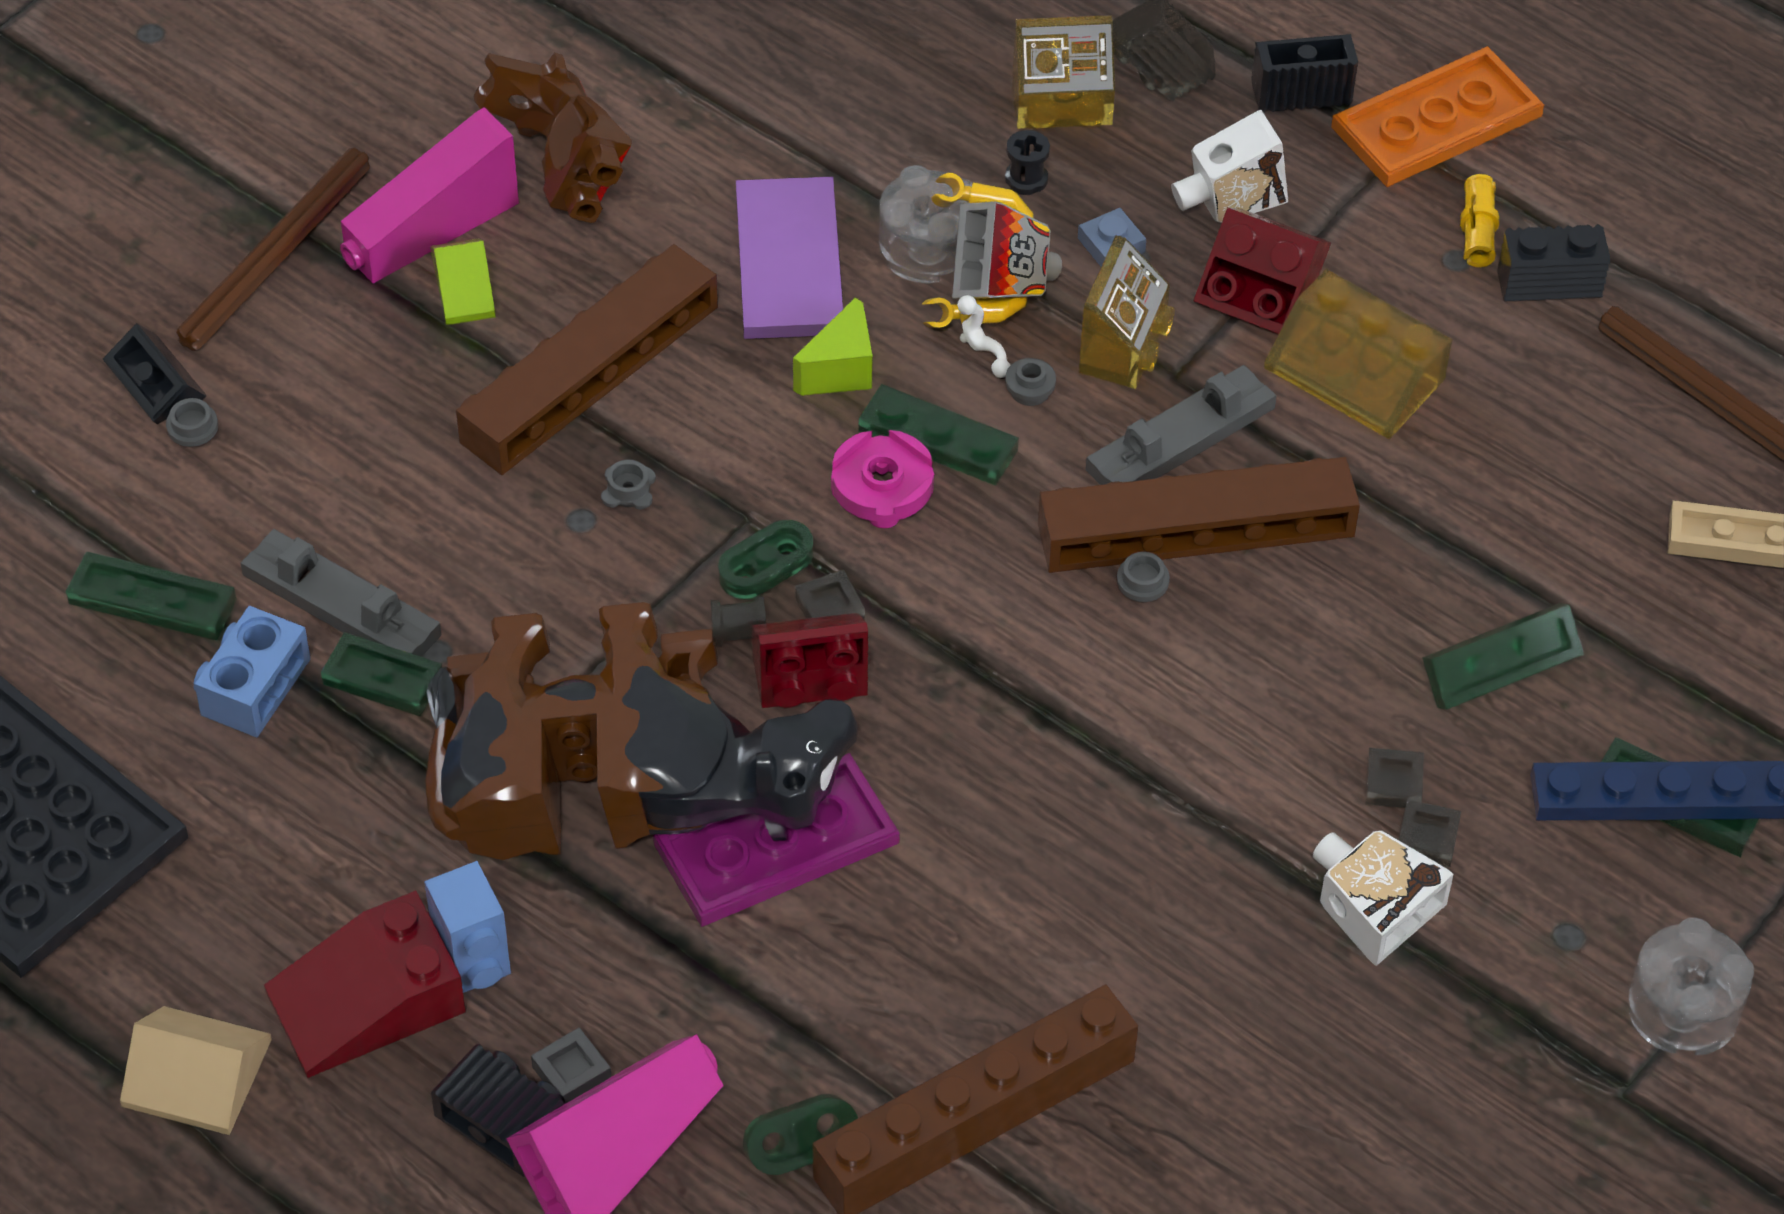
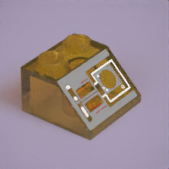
M1112 15L1015 20L1012 91L1017 129L1113 124L1115 74Z
M1115 235L1084 304L1079 373L1136 389L1144 370L1152 372L1160 348V343L1157 342L1159 335H1168L1173 323L1175 307L1168 306L1170 284L1125 237Z

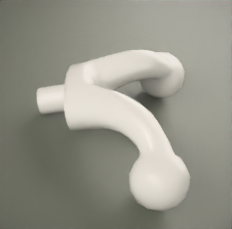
M970 295L962 296L957 304L958 310L964 315L971 316L962 323L963 333L960 335L961 342H968L975 351H989L993 353L997 360L992 364V373L998 378H1005L1010 363L1007 361L1004 348L996 340L984 334L981 328L984 311L977 304L974 297Z

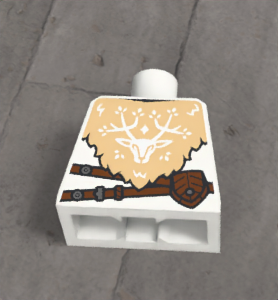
M1259 110L1195 145L1191 150L1194 175L1171 184L1173 196L1182 211L1204 202L1214 220L1222 223L1227 207L1240 208L1256 213L1288 202L1283 144L1262 110Z
M1373 831L1355 848L1332 832L1320 841L1313 852V858L1328 870L1324 876L1320 898L1323 908L1375 966L1447 905L1454 874L1384 831Z

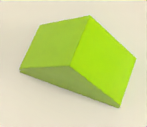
M478 238L430 246L446 325L495 318L484 241Z
M854 298L793 357V391L797 394L804 396L872 389V350L862 301Z

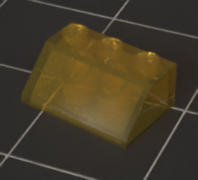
M1325 269L1298 297L1265 360L1264 368L1390 440L1445 380L1453 339L1330 270Z

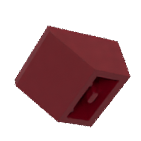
M1227 207L1193 301L1287 336L1315 289L1332 242L1244 209Z
M858 612L752 625V654L761 708L778 706L790 708L802 703L818 702L825 699L836 698L845 701L853 697L868 695L867 622Z

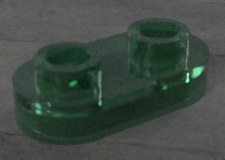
M780 520L729 548L722 554L718 563L721 588L732 597L750 599L763 594L800 572L810 564L813 558V536L807 526L798 521ZM785 551H790V552H792V553L789 554V555L781 554L782 552H785Z
M832 1094L817 1095L755 1118L745 1130L743 1150L747 1159L763 1173L781 1175L813 1164V1143L858 1119V1116L853 1107L842 1098ZM824 1114H832V1126L826 1131H818V1119ZM777 1132L779 1134L778 1145L772 1150H764L762 1144L765 1136L769 1133Z

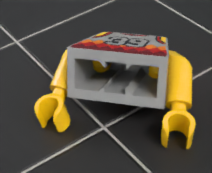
M945 173L937 178L935 182L945 183L952 188L953 196L948 197L944 194H934L931 200L935 205L949 207L958 199L969 201V203L960 204L952 298L960 299L964 295L973 296L977 304L984 311L982 324L1003 322L1022 310L1026 305L1028 297L1042 296L1046 291V281H1054L1061 273V257L1057 253L1049 251L1051 231L1047 224L1034 219L1033 212L1013 190L973 182L972 187L965 186L963 180L954 173ZM930 298L922 303V305L936 303L943 311L942 318L938 322H923L927 327H944L951 320L961 319L962 324L963 321L971 316L962 314L958 310L957 304L951 305L944 298Z

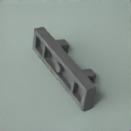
M1245 365L1240 366L1227 375L1220 372L1206 380L1203 389L1146 422L1142 418L1128 426L1125 435L1086 457L1085 470L1100 485L1115 481L1130 482L1156 479L1275 409L1277 395L1261 383ZM1211 406H1213L1221 414V416Z
M273 529L259 546L251 551L241 562L242 574L246 578L407 670H410L442 635L440 622L399 600L397 593L380 584L376 587L316 553L313 545L299 537L293 540ZM309 570L310 572L300 582H298V580Z

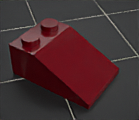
M416 890L363 911L264 984L265 992L307 1078L466 1013L461 976Z

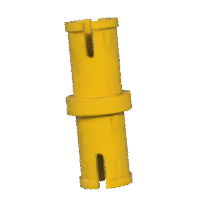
M1485 174L1472 175L1466 179L1464 183L1465 209L1461 212L1460 227L1465 232L1463 258L1464 260L1467 259L1468 265L1480 268L1486 267L1495 261V232L1499 228V213L1495 209L1496 183L1493 182L1492 177Z

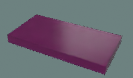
M848 753L840 760L831 792L818 805L816 817L812 825L798 830L786 827L787 840L773 841L768 833L763 817L757 814H743L707 824L702 830L680 834H653V842L700 926L703 927L900 843V833L855 760Z

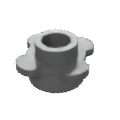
M621 460L606 469L607 489L601 493V500L604 505L611 508L621 505L641 510L652 504V495L649 493V490L656 477L655 472L651 468L645 467L642 463L635 460Z

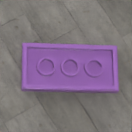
M833 177L736 180L744 339L816 336L843 310Z

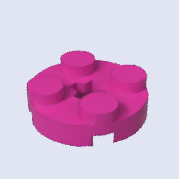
M889 430V437L881 435L872 437V431L861 432L846 440L834 454L831 475V491L833 496L849 513L869 520L877 528H891L898 523L899 519L915 514L925 506L933 493L934 472L930 452L919 440L909 434ZM876 471L883 475L890 471L893 474L892 479L879 481L874 479L872 473Z

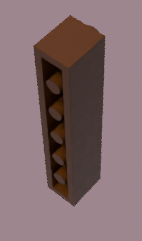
M675 244L671 245L660 255L651 257L639 271L626 281L614 285L605 297L588 310H583L575 315L567 326L551 338L542 340L533 352L514 366L504 369L495 381L479 393L472 394L466 398L456 410L459 443L500 475H504L717 309V274Z
M1315 458L1304 462L1278 465L1264 464L1252 468L1226 471L1213 470L1200 474L1161 476L1156 479L1130 482L1115 481L1104 485L1078 488L1063 487L1052 491L1040 492L1038 528L1048 572L1053 573L1121 565L1130 555L1137 552H1150L1164 560L1355 537L1360 503L1347 458Z
M1107 984L815 1141L813 1143V1179L838 1214H859L1134 1062L1138 1024Z

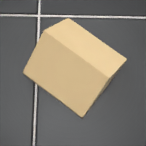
M163 1006L134 1023L120 1098L121 1107L230 1135L272 1040L271 1034Z

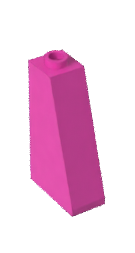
M485 107L475 112L341 220L344 243L340 244V250L349 267L353 270L359 269L372 283H375L430 253V246L446 244L519 204L513 135Z
M697 1034L672 1041L506 1138L545 1214H610L724 1086L717 1074L718 1065L714 1054L705 1044L701 1043Z

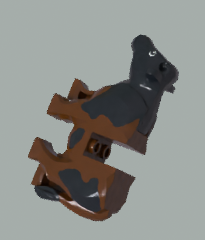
M645 602L602 606L599 609V618L604 635L601 644L606 660V666L600 675H571L544 686L534 684V678L531 673L536 663L550 653V640L542 615L530 613L494 617L491 620L495 642L490 651L447 657L448 667L440 668L429 682L426 692L435 724L425 780L429 816L437 830L451 840H458L469 853L499 860L509 859L533 851L552 855L561 854L560 781H590L596 777L598 791L615 849L625 848L635 840L647 835L680 834L702 830L707 824L743 814H757L763 817L768 833L773 841L787 840L786 827L798 830L812 825L816 817L818 805L831 792L840 760L857 741L858 734L857 720L850 706L836 698L825 699L817 703L806 713L767 720L750 732L738 719L719 705H716L710 697L708 690L702 687L701 681L704 674L718 664V654L712 629L661 634L662 655L658 658L651 650L657 641L658 629L651 606Z

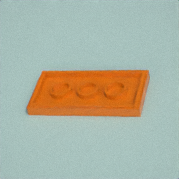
M1487 46L1333 115L1331 128L1386 187H1389L1542 117L1544 104Z

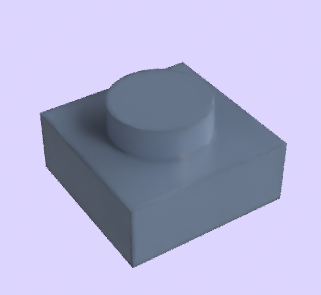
M1117 208L1078 226V240L1103 270L1115 266L1125 241L1139 255L1145 252L1146 238L1121 208ZM1131 251L1128 252L1127 255L1130 259L1132 258V256L1135 257V255Z

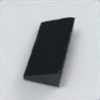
M138 323L103 358L112 372L156 424L167 420L172 407L177 402L188 398L203 400L207 396L162 340Z

